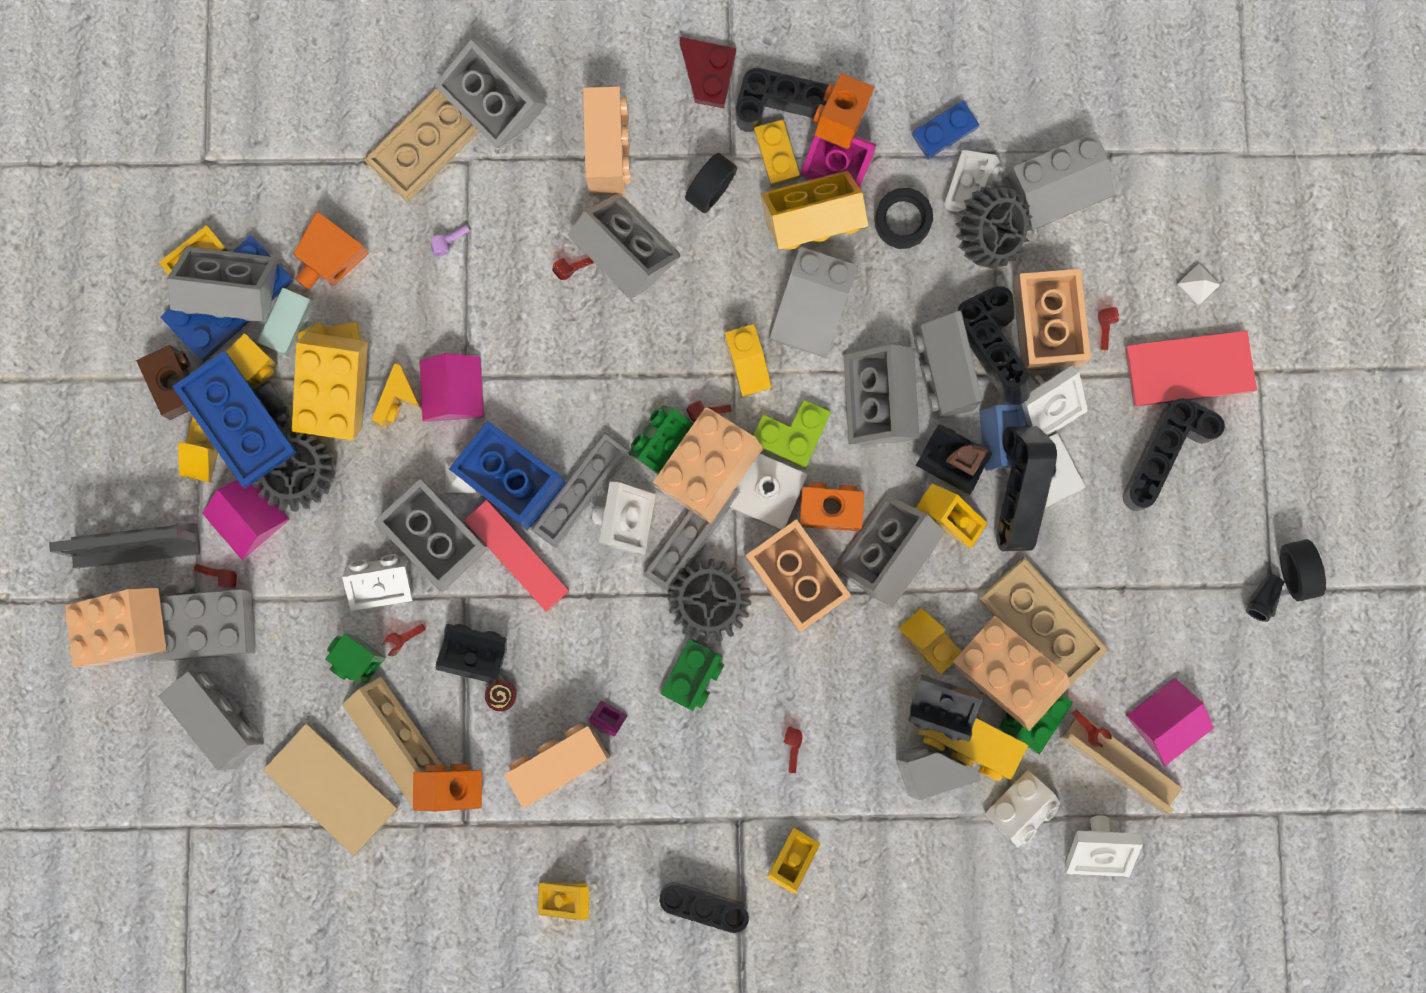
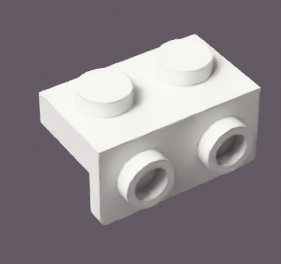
M1027 770L984 815L1018 848L1022 843H1028L1035 836L1036 829L1044 821H1049L1055 816L1060 801L1055 793Z

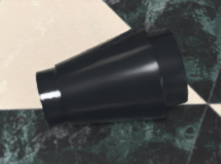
M1267 574L1246 601V613L1262 622H1268L1271 617H1274L1284 585L1283 579L1273 574Z

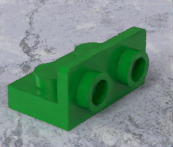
M665 405L657 408L651 414L648 420L649 425L643 433L638 434L631 443L632 449L628 453L629 456L639 460L657 475L693 425L691 421L674 408Z
M689 639L660 694L691 711H694L696 706L702 709L710 694L709 691L705 690L710 679L717 681L725 665L720 662L722 655Z

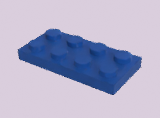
M251 235L232 251L271 257ZM278 263L272 301L280 294L282 288L286 289L294 281ZM170 308L160 317L204 363L250 322L240 318H219L199 313L187 314L182 311L170 310Z
M222 351L172 386L243 488L246 489L297 453L226 351Z

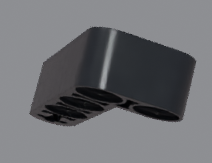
M752 68L743 77L736 105V124L745 132L754 131V127H758L762 123L765 107L814 118L819 105H826L827 103L823 99L829 84L762 68ZM752 82H760L764 87L761 90H752L748 85ZM783 88L789 89L793 95L788 98L782 97L778 94V91ZM812 95L818 96L822 102L814 105L809 103L807 98ZM745 110H753L757 116L747 119L741 113Z
M997 286L963 301L959 305L958 311L962 313L971 350L1002 398L1011 405L1023 404L1030 397L1029 374L1000 330V328L1012 322L1015 312L1012 292L1004 286Z
M1185 398L1177 399L1163 409L1124 490L1123 502L1126 507L1133 511H1141L1153 505L1161 492L1186 437L1201 444L1220 437L1225 429L1223 418L1216 412ZM1174 407L1183 410L1185 414L1184 421H1179L1174 417ZM1202 421H1207L1211 424L1213 430L1211 435L1205 434L1201 429ZM1161 434L1168 435L1171 438L1172 446L1170 449L1162 446L1160 442ZM1149 461L1155 462L1158 465L1159 473L1157 476L1151 475L1148 472L1147 464ZM1144 487L1141 496L1145 500L1139 502L1138 495L1135 492Z
M1008 426L1004 429L1002 435V445L1005 453L1013 462L997 527L996 542L1001 551H1031L1037 543L1056 465L1057 449L1055 443L1038 426Z

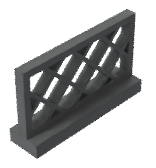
M196 523L71 537V540L49 542L50 552L72 557L73 568L75 569L200 555L198 524Z

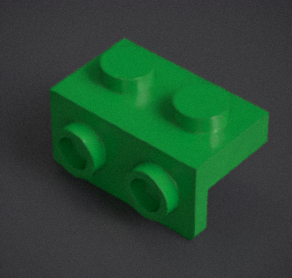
M1062 694L1030 731L1008 713L1005 714L999 728L1027 744L1029 749L1040 755L1073 702Z

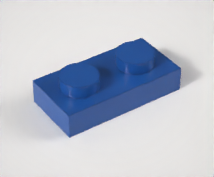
M961 101L913 131L912 137L926 158L930 159L978 129L979 123L964 101Z

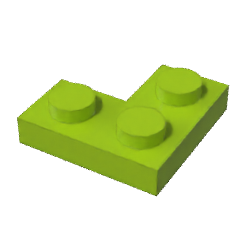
M803 400L791 427L762 415L753 436L756 437L763 450L806 469L831 412Z

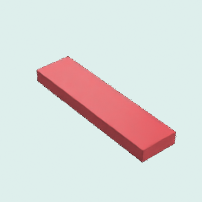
M488 500L484 501L464 519L466 524L546 612L570 592Z

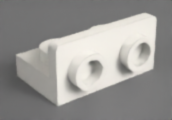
M962 150L944 203L947 210L957 212L965 210L964 200L972 199V192L980 191L981 187L1002 184L1005 170L997 156Z
M389 554L381 557L380 560L367 562V560L361 559L353 561L346 566L342 578L350 611L412 601L413 594L407 572V556L398 557L397 554Z

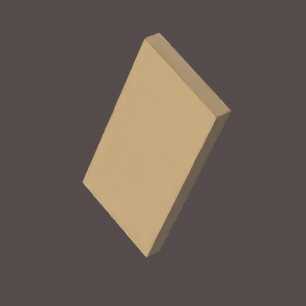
M435 88L363 160L408 203L480 131Z
M1025 557L978 598L993 616L995 615L1068 675L1071 684L1109 650Z
M306 723L263 769L272 780L353 856L366 845L399 809L309 723Z

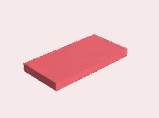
M1248 331L1127 345L1125 347L1134 407L1170 403L1180 398L1194 400L1257 391Z

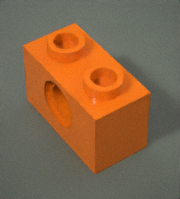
M841 73L836 84L830 82L823 99L827 101L826 105L820 104L813 121L818 123L814 136L849 149L867 110L875 87Z
M810 482L808 487H802L799 510V523L802 527L858 532L862 529L865 492L857 491V486L839 485V490L826 489L827 484ZM826 499H835L840 506L839 512L836 514L827 513L823 508V502Z
M450 764V770H446V765H426V771L413 772V811L437 812L482 808V770H469V764Z

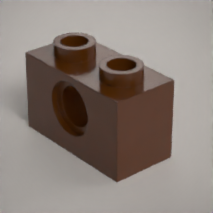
M168 345L136 360L161 416L172 420L189 412L174 388H168L167 386L168 379L172 375H178V382L189 375L187 368L191 367V364L183 350L179 351L173 346Z

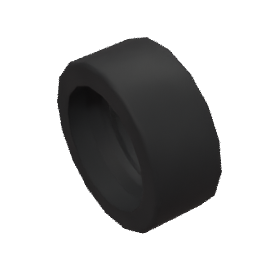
M720 153L714 154L701 168L689 186L685 195L686 201L702 213L708 212L728 188L737 172V166Z
M897 188L888 192L880 200L874 216L875 229L880 239L887 245L897 249L912 248L920 244L928 235L933 222V208L929 200L921 192L911 188ZM905 201L918 208L921 214V224L916 232L901 236L889 229L886 223V214L893 204Z
M1305 539L1281 546V571L1292 598L1299 602L1323 596L1326 590L1325 570L1320 554L1313 542Z

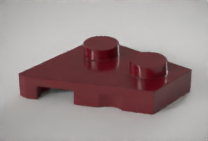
M680 37L679 46L683 54L695 103L724 109L737 48Z

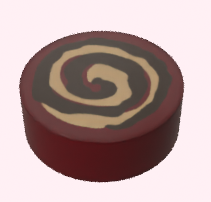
M498 680L497 684H489L485 691V701L495 711L509 710L517 699L515 687L505 680Z

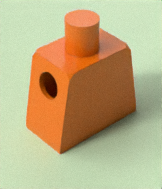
M316 212L294 251V256L305 265L295 280L307 290H310L320 277L333 286L368 255V251L361 243L319 212Z

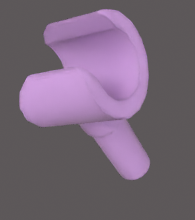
M465 225L447 235L434 236L431 240L433 255L440 257L448 254L450 250L447 243L453 242V240L470 232L468 226Z

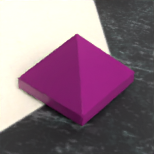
M600 701L588 722L601 733L616 736L628 715Z

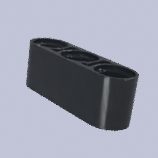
M676 882L665 885L660 893L659 902L661 908L669 914L730 933L742 932L749 923L747 908L739 901ZM668 891H679L683 896L681 904L678 906L667 904L665 895ZM707 899L713 904V910L709 915L704 916L697 913L695 905L699 900ZM739 909L744 915L743 920L736 925L728 923L725 916L729 910Z

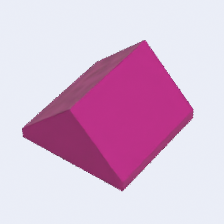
M855 135L849 149L814 136L800 175L813 180L848 170L860 188L877 144Z
M444 353L419 361L423 422L484 418L481 357Z
M235 480L217 489L202 514L243 560L290 519L283 511L278 509L277 504L273 507L268 505V497L260 498L258 496L259 491L263 487L255 488L253 485H250L245 489L238 480Z
M1176 678L1172 679L1126 715L1164 766L1214 729L1203 702Z

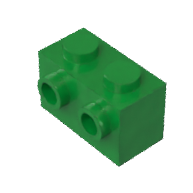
M344 633L342 637L338 635L327 648L329 655L325 660L332 664L329 669L343 680L347 678L355 682L368 683L386 657L359 637Z

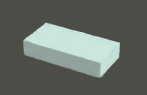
M282 288L257 343L288 357L298 336L297 333H299L313 301Z

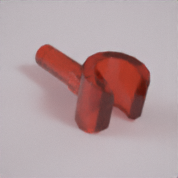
M588 257L569 265L565 258H561L553 264L552 271L560 280H567L575 271L594 264V261Z
M1116 307L1105 308L1098 313V321L1102 330L1101 350H1108L1109 324L1119 322V313Z
M701 400L690 404L686 409L692 421L695 422L704 410ZM731 405L709 407V409L717 414L732 411Z
M200 564L195 565L194 571L218 577V587H236L237 574L235 571L213 569Z
M420 624L401 635L391 633L386 637L382 646L388 642L394 643L396 647L388 653V656H396L405 642L426 629L423 624Z
M1077 709L1071 713L1088 732V741L1091 745L1103 747L1097 739L1099 733L1106 739H1112V734L1109 730L1096 728Z
M792 727L787 728L783 743L792 746L788 772L796 773L797 757L803 735L800 730Z

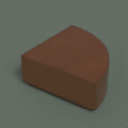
M974 443L962 445L950 453L946 462L974 476L989 447Z

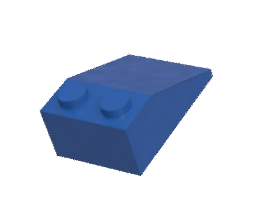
M488 420L449 468L451 472L527 531L565 484V481L558 473Z

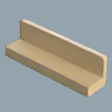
M379 677L359 688L343 703V707L408 802L413 806V772L426 771V765L442 764L383 678Z
M1077 713L1060 738L1158 811L1171 815L1174 809L1170 805L1182 790V787L1083 714Z

